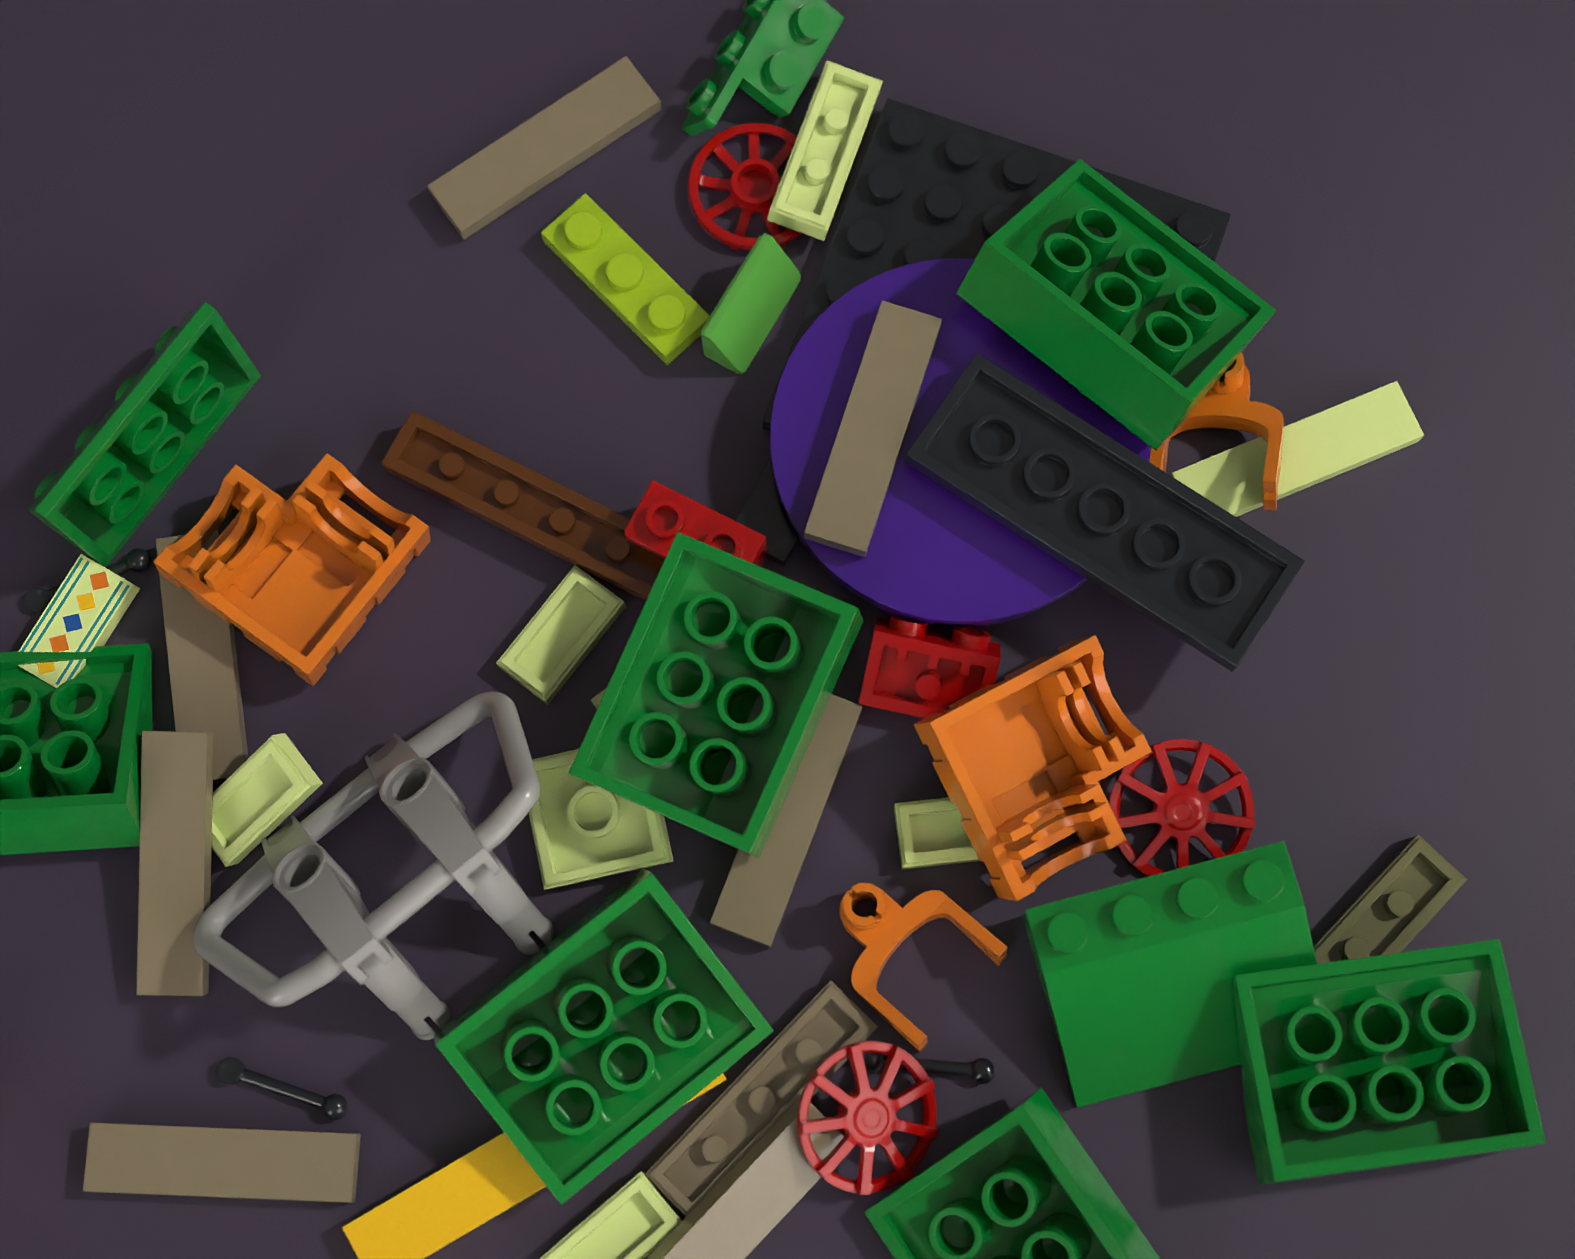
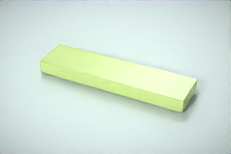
M1392 382L1285 426L1277 500L1419 442L1424 433L1398 382ZM1258 437L1177 470L1171 476L1235 517L1263 506L1264 492L1262 481L1268 443L1261 437Z

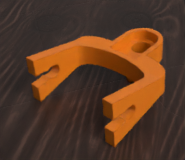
M1241 353L1223 374L1225 375V381L1222 382L1219 379L1187 418L1156 451L1151 447L1149 462L1166 472L1170 439L1186 430L1226 428L1255 434L1268 443L1262 481L1264 492L1263 510L1276 511L1284 436V416L1277 408L1271 405L1249 401L1250 373L1244 363L1243 353Z
M858 883L851 887L841 900L839 912L844 928L866 948L859 956L852 971L851 983L854 991L919 1053L928 1044L927 1036L877 991L878 979L885 964L903 941L924 924L935 919L946 918L997 966L1007 957L1008 947L940 890L926 891L913 898L902 908L879 887L870 883ZM861 900H872L877 904L876 915L874 917L872 915L860 917L853 912L854 906Z

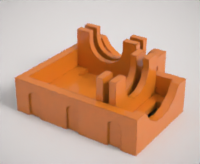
M326 453L287 501L241 467L235 465L223 479L219 492L199 522L176 543L166 546L153 562L163 578L178 589L182 587L191 593L196 602L229 626L231 623L235 625L248 640L277 661L281 662L283 660L294 669L296 675L314 686L326 672V665L336 653L340 654L367 621L366 616L376 604L380 605L405 574L406 566L414 556L418 558L430 543L431 538L427 524L413 514L404 513L377 497L361 484L342 463ZM343 494H346L396 531L392 536H389L339 499ZM234 508L237 509L239 513L206 551L202 548Z
M1096 635L1076 638L1057 648L1058 652L1040 657L1004 676L1005 680L997 684L987 685L949 705L950 709L943 713L932 714L913 724L923 745H927L934 759L932 764L951 803L956 804L963 818L961 823L979 860L985 863L991 875L989 880L998 899L1019 901L1035 892L1038 885L1061 869L1091 855L1110 850L1126 841L1098 781L1152 751L1144 734L1133 726L1123 714L1110 691L1103 667L1104 652ZM1084 686H1086L1108 732L1107 735L1104 734L1082 689ZM1076 832L1079 838L1078 841L1024 870L1021 864L1022 861Z

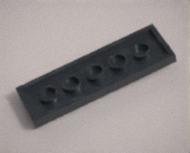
M978 353L975 354L906 454L905 462L1231 672L1238 667L1305 563V560Z

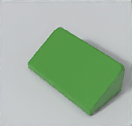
M764 233L758 237L701 330L704 356L737 374L746 372L800 283L801 275L798 269L772 236Z

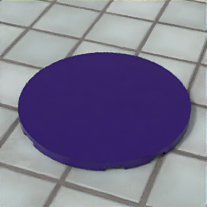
M969 258L937 259L897 267L870 278L833 302L813 322L789 357L779 381L771 418V461L775 485L780 502L783 504L787 516L805 549L821 568L855 596L899 617L928 624L936 622L982 626L1018 619L1060 598L1066 597L1088 580L905 462L906 454L976 353L1148 462L1150 458L1151 447L1131 433L1114 417L1079 392L1076 387L1039 358L1032 355L1024 346L956 294L975 259ZM883 300L942 318V324L869 548L864 558L804 539V532Z

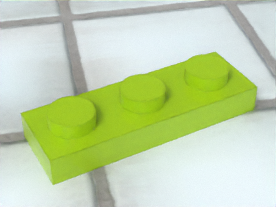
M586 193L541 232L543 242L666 365L670 364L701 336V330L710 316Z

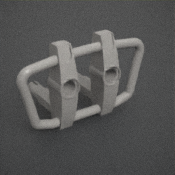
M483 692L469 698L406 742L394 733L392 740L372 756L368 757L366 755L364 757L368 768L301 822L294 815H291V820L267 840L264 837L262 839V846L265 855L214 901L199 918L193 934L194 947L199 956L261 1001L273 1007H282L294 1003L326 985L346 970L359 984L362 985L364 983L391 1011H395L411 1028L415 1036L421 1040H430L434 1038L436 1032L424 1019L430 1017L441 1029L450 1022V1008L440 1001L420 980L415 969L386 936L448 885L457 880L503 929L521 953L531 955L541 950L528 935L530 931H534L545 945L550 943L554 935L552 923L536 908L518 882L492 851L507 838L534 807L540 793V783L516 706L512 699L500 692ZM492 717L513 789L488 818L475 827L465 812L463 801L426 759L482 720ZM379 792L381 800L417 841L428 847L437 860L372 913H369L360 897L359 886L317 841ZM272 883L298 911L327 948L315 959L281 978H278L221 938L225 927Z

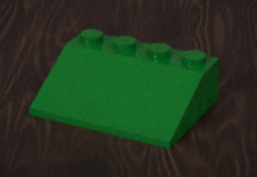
M1081 159L1074 163L985 241L956 293L1155 451L1187 418L1276 312L1275 308Z
M204 302L189 312L178 326H172L162 334L155 346L154 356L139 374L129 376L121 384L112 407L99 422H94L84 429L76 441L75 452L59 471L50 473L42 480L36 489L34 502L27 509L46 526L103 567L108 566L261 377L214 307Z
M677 532L569 770V774L759 858L861 628L863 619L859 608Z
M149 643L95 646L91 652H0V855L140 846L142 731H152V651ZM86 659V665L76 677L64 682L57 688L18 666Z
M1285 841L1025 909L1022 915L1076 1108L1240 1065L1233 976L1317 964L1304 902Z
M642 869L434 1034V1040L441 1053L562 1205L774 1030L651 872Z
M1500 939L1233 976L1245 1116L1258 1185L1546 1144Z
M1039 1088L989 1122L864 1212L895 1259H1160L1042 1088Z

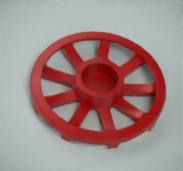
M748 123L728 128L711 138L696 155L688 177L689 202L700 227H703L718 241L730 246V249L740 252V249L750 251L758 239L745 237L751 217L756 212L761 214L770 236L774 238L781 249L786 247L787 243L800 236L801 232L790 228L781 232L778 224L767 220L782 179L778 174V170L790 157L797 136L778 126ZM748 133L749 159L739 164L723 147L722 143L737 135ZM759 133L774 135L786 141L771 162L760 159ZM711 152L732 172L730 179L700 174L701 168ZM698 188L728 191L730 196L717 205L705 210L700 200ZM740 207L742 212L734 234L724 230L714 222L715 219L725 213Z
M1166 740L1149 746L1152 751L1151 753L1123 767L1118 774L1111 790L1109 805L1122 832V828L1155 823L1158 826V832L1139 854L1132 849L1127 839L1117 845L1124 857L1140 872L1147 876L1167 872L1152 866L1148 862L1168 838H1173L1176 841V869L1189 866L1188 841L1191 838L1198 839L1214 859L1244 851L1255 826L1253 795L1244 772L1241 771L1229 756L1219 749L1195 740ZM1175 750L1196 752L1185 783L1180 784L1177 782L1166 752ZM1152 757H1155L1166 787L1162 792L1154 790L1131 776L1140 765ZM1209 757L1222 766L1230 777L1202 792L1198 789V784ZM1126 786L1154 803L1153 810L1120 817V801L1124 787ZM1235 787L1237 788L1241 801V816L1210 810V802ZM1208 823L1239 827L1238 834L1226 853L1221 850L1206 832L1205 827Z
M855 1042L831 1053L810 1075L803 1089L798 1107L797 1128L799 1141L811 1167L831 1185L860 1195H870V1193L889 1189L901 1181L907 1182L914 1176L913 1171L925 1157L932 1139L936 1140L939 1129L935 1128L937 1109L933 1091L936 1087L933 1080L927 1076L922 1066L906 1050L885 1042ZM873 1052L887 1055L884 1069L874 1088H870L862 1053ZM845 1058H848L850 1061L856 1089L845 1093L824 1077L830 1068ZM902 1064L912 1075L916 1084L894 1097H889L888 1092L899 1066ZM816 1087L840 1103L837 1116L808 1119L809 1106ZM921 1097L923 1110L922 1124L896 1117V1112L900 1108ZM840 1129L845 1135L844 1138L821 1160L812 1145L809 1133ZM895 1130L918 1136L912 1151L905 1160L891 1139V1132ZM856 1144L859 1145L860 1158L857 1179L844 1178L833 1172ZM876 1145H879L888 1157L894 1170L881 1177L871 1179L874 1148Z

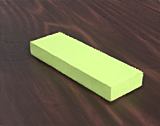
M828 60L826 61L767 218L768 221L822 241L825 240L883 81Z

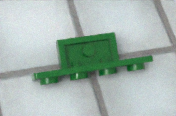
M745 0L742 10L747 15L739 29L731 31L717 48L714 59L719 63L710 79L702 80L689 96L686 108L690 113L681 129L690 136L712 129L717 124L738 87L777 118L789 115L842 23L844 16L824 0Z

